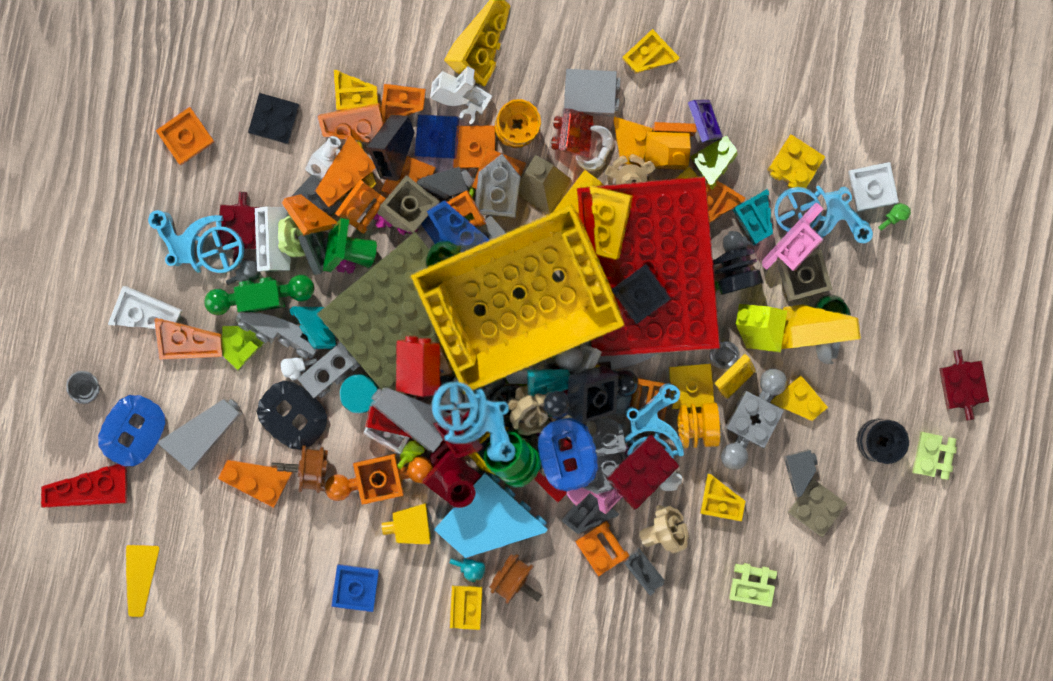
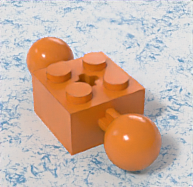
M396 453L353 463L355 478L348 479L341 474L332 475L325 483V493L333 501H343L350 495L351 491L359 490L362 505L405 495L402 480L411 479L416 483H423L422 480L434 467L428 458L418 456L409 462L408 466L399 469L397 467ZM377 473H380V476H384L382 484L374 481Z

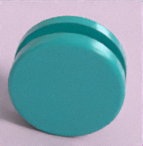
M366 375L350 376L343 382L340 388L339 395L342 405L353 413L368 412L373 402L371 398L379 389L378 385L372 378Z

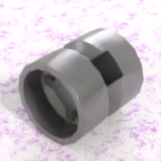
M724 341L720 342V348L710 350L709 357L715 367L728 369L740 359V352L734 343Z

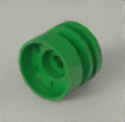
M508 431L509 442L515 448L514 457L509 461H493L488 457L486 448L484 454L485 465L508 485L523 487L530 483L540 470V455L517 433Z

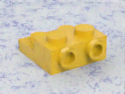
M790 134L767 170L771 172L769 175L778 181L782 179L788 183V188H806L826 156Z

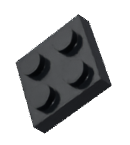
M259 93L248 133L289 145L300 104Z
M647 264L611 289L636 324L672 298Z

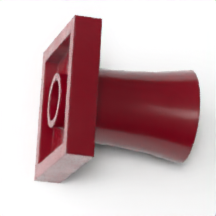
M470 409L463 416L459 413L460 425L467 420ZM452 414L443 417L447 424L453 426ZM437 421L434 422L433 425L445 441V435L449 434V430L440 426ZM471 425L463 430L454 431V436L464 434L470 429ZM477 439L468 443L445 441L456 459L476 453L483 448Z
M449 450L422 482L451 506L463 508L474 500L476 491L473 485L482 475L462 458L456 459L451 450Z

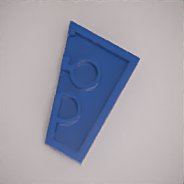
M445 200L426 211L442 239L455 245H461V252L490 241L489 238Z

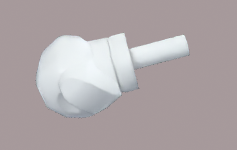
M302 357L284 359L281 362L282 373L286 378L297 380L301 376V372H305V366L317 363V359L303 361Z
M674 471L659 486L660 489L663 491L677 490L678 486L682 484V476Z

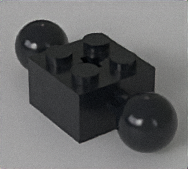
M603 365L568 376V395L562 391L548 393L544 398L543 408L545 413L552 418H562L568 414L582 424L617 413V395L627 397L634 394L638 388V378L630 370H620L615 373Z

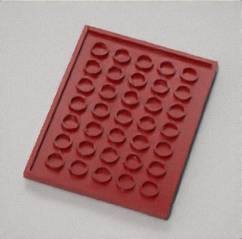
M706 176L595 186L633 196L619 259L597 255L611 289L647 264L672 298L636 324L615 296L624 326L591 339L592 348L601 351L600 356L720 348ZM590 187L577 188L579 217L596 253L592 194Z

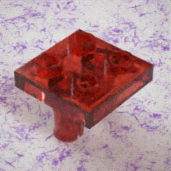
M563 108V116L554 117V121H559V123H553L555 129H561L560 137H552L551 141L556 143H551V148L575 156L579 155L582 158H589L592 134L590 128L594 126V116L571 108Z

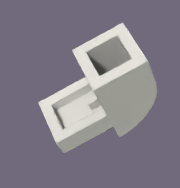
M467 66L457 78L442 71L432 82L430 98L449 106H459L467 103L470 100V92L475 84V79H473L475 70Z

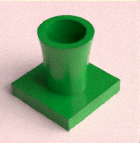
M341 218L328 232L323 271L331 273L343 259L369 269L374 262L377 251L376 240L348 237L349 220Z

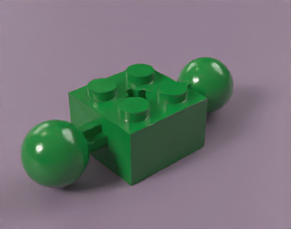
M296 275L285 285H282L275 278L272 279V277L261 278L260 283L243 281L239 282V286L233 287L234 293L228 294L223 289L209 291L204 298V306L209 313L216 316L225 314L231 306H237V312L253 313L285 307L284 297H291L299 302L307 301L314 294L315 287L313 281L306 275Z

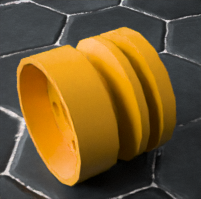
M515 99L505 103L496 117L494 123L495 133L504 145L511 148H522L530 144L538 134L541 126V117L537 108L531 102L523 99ZM514 122L521 123L520 130L519 128H512Z
M703 403L701 413H697L695 404H690V413L687 412L686 404H681L677 417L678 436L683 448H689V439L692 441L693 448H697L698 438H702L704 447H718L720 445V420L717 403Z

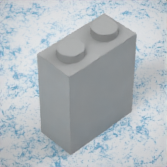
M566 69L564 114L614 116L615 111L619 110V98H615L616 90H620V78L616 77L617 71Z

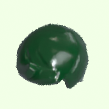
M449 241L435 243L427 254L426 266H433L462 253V246L455 245Z
M836 295L822 296L815 308L825 309V311L851 316L850 309L845 301Z

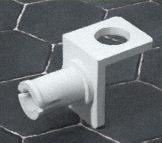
M330 136L312 154L305 170L319 181H322L340 152L338 147L341 141L335 136ZM313 164L320 167L321 173H317L313 169Z

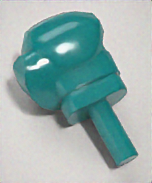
M465 558L463 562L450 559L449 564L461 567L460 572L464 573V577L470 582L481 580L485 574L486 566L482 561Z

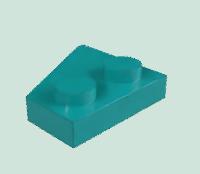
M768 189L732 209L753 245L773 234L770 221L771 208H769Z
M292 306L290 313L292 316L295 315L301 325L299 327L308 337V341L313 349H333L336 346L335 335L317 315L324 307Z
M527 370L528 395L535 396L539 393L545 395L551 391L567 390L569 371Z

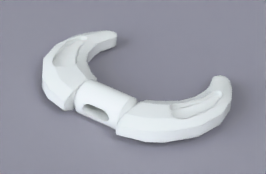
M592 126L590 128L592 131L600 134L602 145L604 146L598 158L595 157L590 161H585L579 155L576 156L579 166L585 170L596 171L601 169L606 164L604 161L610 150L613 151L614 139L607 128L602 126Z

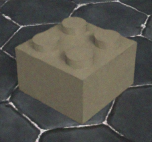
M821 249L814 250L795 271L782 260L777 261L788 302L832 290Z

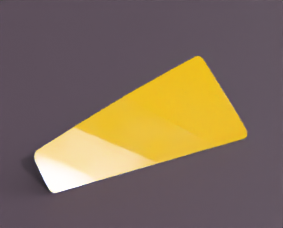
M126 546L127 604L130 617L144 616L160 549L159 546Z

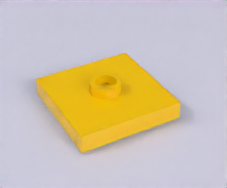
M744 354L715 382V385L725 399L731 397L756 372L751 359Z
M711 364L669 367L670 384L676 386L680 392V398L672 404V409H679L681 404H686L687 408H690V404H695V407H701L703 403H714Z

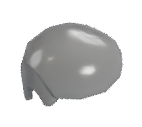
M841 342L816 345L819 360L825 364H833L834 362L831 359L837 358Z
M77 371L67 380V393L75 402L88 404L97 398L100 393V384L97 378L90 372Z

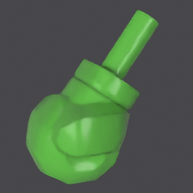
M902 203L894 205L886 215L887 220L878 229L882 231L889 224L895 225L900 220H907L911 215V209Z

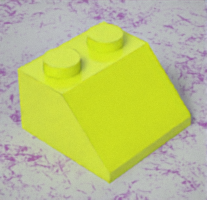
M739 304L736 326L746 348L781 352L787 310L769 306Z

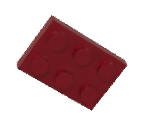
M649 435L606 479L626 502L636 510L679 465L653 435Z

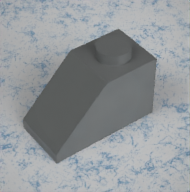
M459 167L423 177L416 182L441 201L451 200L459 194L468 191Z
M809 449L783 456L795 497L803 495L816 472L817 458L815 453H811Z

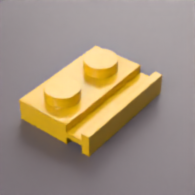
M452 585L450 628L481 629L483 587Z

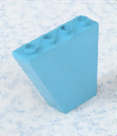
M485 472L473 485L476 495L472 503L463 508L453 507L434 530L462 556L467 558L543 534L548 530L545 526L547 522L541 516L537 515L535 517L529 511L532 508L523 500L519 503L514 498L516 494L507 486L505 489L498 484L500 480L494 474L490 473L488 475Z

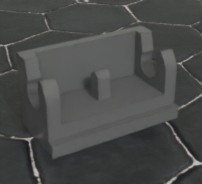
M637 548L623 561L650 596L655 593L658 587L664 585L665 580L640 548Z

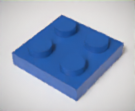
M337 564L331 607L374 612L379 569Z

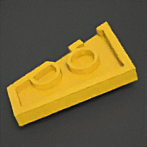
M590 186L593 199L592 213L595 220L596 254L619 259L633 196Z

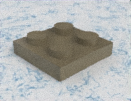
M812 478L803 495L796 499L788 513L823 537L847 503Z

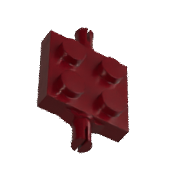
M239 191L238 204L220 205L219 216H223L221 226L230 228L239 234L244 244V251L248 249L256 250L255 208L261 207L246 205L248 192ZM218 230L222 243L221 247L237 241L230 232ZM239 246L232 248L234 250L232 262L234 263L239 254Z
M962 349L954 350L955 363L948 367L939 368L946 408H964L966 421L974 420L973 407L980 403L989 402L982 361H964Z

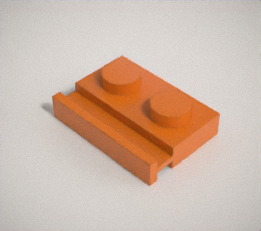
M654 122L652 126V132L689 133L690 138L697 132V127L694 123Z

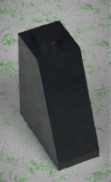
M391 114L367 146L380 179L393 181L400 179L415 133L409 116Z

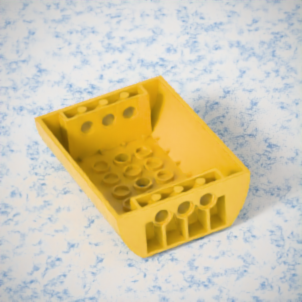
M573 205L411 275L458 381L466 384L472 390L624 326L615 296ZM554 271H562L565 275L564 279L559 282L555 281L552 278ZM521 287L525 290V296L523 298H516L513 295V290ZM482 304L486 307V313L478 315L475 313L474 307Z

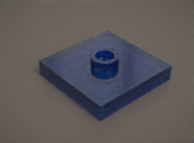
M418 115L414 156L456 159L460 117Z

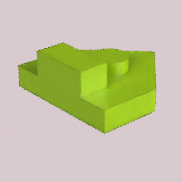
M222 326L223 357L237 370H240L265 343L260 341L251 330L247 332L239 326Z

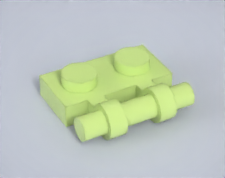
M920 432L912 473L935 477L936 469L942 470L940 478L949 480L950 472H953L954 467L952 466L953 455L957 451V447H955L957 439L948 437L947 445L941 444L943 436ZM940 451H945L943 464L938 463Z
M747 563L743 565L735 564L734 572L742 573L741 579L732 578L729 599L771 607L775 586L767 584L768 578L776 579L777 571L769 570V567L763 566L762 568L752 567ZM749 575L760 576V582L748 581Z

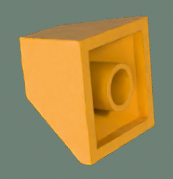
M647 132L645 163L651 161L655 169H687L690 158L689 133Z

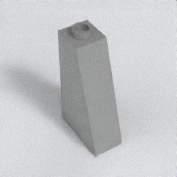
M379 388L371 398L373 399L371 405L428 451H435L443 438L433 425L436 419L432 406L389 388H383L382 390ZM440 410L442 418L451 415L448 412Z
M223 399L161 439L158 444L189 471L194 470L242 414L239 410L240 405L232 399L229 401Z

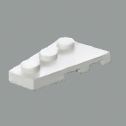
M122 286L108 325L155 329V318L178 323L182 310L127 286Z

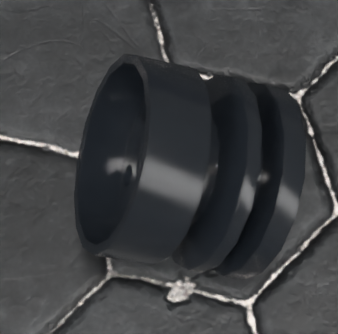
M754 248L730 251L721 254L713 260V266L719 264L723 266V268L715 270V274L725 273L726 276L717 282L721 295L764 283L760 270H750L749 266L758 262L757 259L747 261V256L755 254Z
M879 418L864 423L859 429L856 438L857 448L863 457L869 461L883 464H892L901 460L907 453L910 443L904 426L897 421ZM879 437H882L883 440L880 441V444H877L876 441L879 440Z

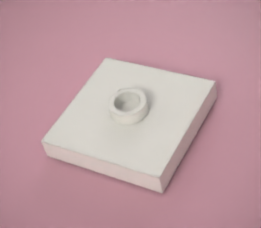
M890 162L848 171L856 212L899 203Z

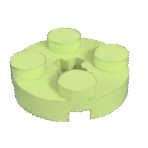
M291 216L281 219L278 222L279 250L290 257L305 256L299 239H295V234L299 237L302 232Z

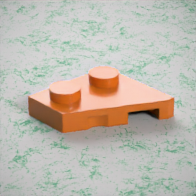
M384 84L381 105L384 123L391 114L408 116L424 110L426 89Z

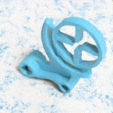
M819 185L816 187L818 191L815 193L806 188L794 187L784 191L775 203L776 221L782 229L789 232L791 228L784 225L781 221L794 216L795 211L791 210L778 216V207L782 199L788 195L793 207L797 209L798 205L792 193L803 192L810 195L814 200L800 207L801 211H805L815 203L820 205L817 197L822 194L826 201V216H821L820 212L810 224V227L813 229L819 220L823 221L822 225L815 231L822 238L831 232L839 220L847 221L857 242L868 243L873 237L870 224L863 221L849 205V202L852 200V194L847 187H841L838 191L826 193ZM844 193L848 194L846 197H842ZM801 212L798 213L799 219L803 217ZM864 228L866 234L861 235L859 230Z
M156 210L149 215L148 222L150 226L157 229L159 236L168 247L169 254L166 255L165 262L169 266L191 263L197 273L201 272V266L212 272L226 273L234 270L243 259V241L237 232L221 226L223 216L203 217L192 223L182 235L178 236L172 225L173 218L171 214ZM163 217L161 224H158V221ZM216 222V227L208 229L201 237L198 236L204 227ZM217 230L228 231L237 240L223 246V250L239 246L237 260L230 267L225 253L219 254L224 267L222 270L211 267L204 259L218 254L219 251L217 249L206 253L202 252L203 243L211 233L216 246H222ZM195 241H198L197 255L200 260L198 263L194 254Z
M460 382L444 384L437 390L433 398L432 410L438 424L449 430V434L445 435V441L468 443L478 439L488 431L491 437V444L487 448L488 457L493 461H509L514 457L515 448L509 442L503 422V415L509 410L506 402L487 401L481 389L476 390L474 394L469 386ZM457 387H460L468 395L470 403L456 404V408L470 407V413L467 420L460 425L459 410H452L453 426H450L442 418L440 410L453 409L454 405L439 406L440 399L443 393L450 388L451 403H458ZM471 425L470 429L464 434L454 436V431L463 430Z
M667 383L662 385L659 393L641 409L637 410L634 407L626 409L625 415L629 419L631 433L624 438L625 443L628 441L631 443L627 457L632 453L635 446L640 445L648 436L637 440L633 437L646 431H655L653 437L666 447L664 449L672 458L676 455L679 457L684 456L683 446L678 434L669 424L660 420L657 416L659 410L677 402L680 398L679 389L673 384ZM667 389H670L671 391L674 390V393H672V398L664 396V394H667ZM635 411V416L629 417V413ZM660 433L668 436L675 444L677 450L672 451L669 445L659 438Z

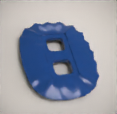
M128 395L119 399L101 426V431L98 434V446L104 456L122 466H136L149 456L158 443L165 427V414L159 405L141 395ZM134 414H138L145 419L140 429L129 424ZM123 432H127L134 437L129 447L118 442Z
M570 417L548 423L539 435L538 448L542 467L549 483L556 489L566 492L588 486L595 479L598 470L596 446L593 443V437L589 433L588 427ZM570 437L572 449L561 451L559 439ZM575 458L578 465L577 470L567 472L564 461Z

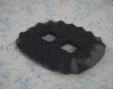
M283 380L273 384L259 400L256 411L259 422L264 428L290 449L302 450L303 446H306V448L312 446L325 431L328 420L325 408L320 402L313 398L307 390L292 381ZM283 400L292 406V409L286 416H282L276 410ZM298 414H302L308 420L301 430H298L292 424V421Z

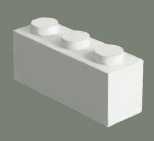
M267 206L255 208L257 271L290 270V256L282 253L278 248V222L289 216L285 207Z

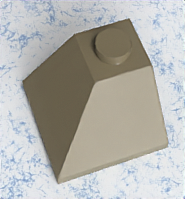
M535 155L520 180L518 196L550 214L571 178L551 163Z
M406 175L380 205L378 214L394 227L414 233L428 216L426 211L436 206L440 201Z

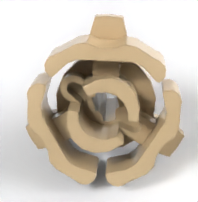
M632 154L629 157L630 161L637 162L641 166L629 164L618 169L621 164L628 162L626 156L622 155L613 162L612 166L606 168L605 174L607 175L608 185H613L614 178L615 184L631 183L632 180H634L633 183L653 181L652 172L655 170V166L651 161L645 163L641 157Z
M528 385L519 387L515 391L516 400H510L508 403L509 409L512 410L510 413L511 423L519 434L541 433L542 429L550 423L543 408V401L548 393L530 396L528 395ZM550 417L552 422L557 420V418Z
M656 506L655 515L657 518H654V525L640 531L643 545L650 547L661 543L666 551H671L672 554L687 548V539L689 538L687 525L684 523L676 526V523L684 520L682 514L678 509H674L671 506Z

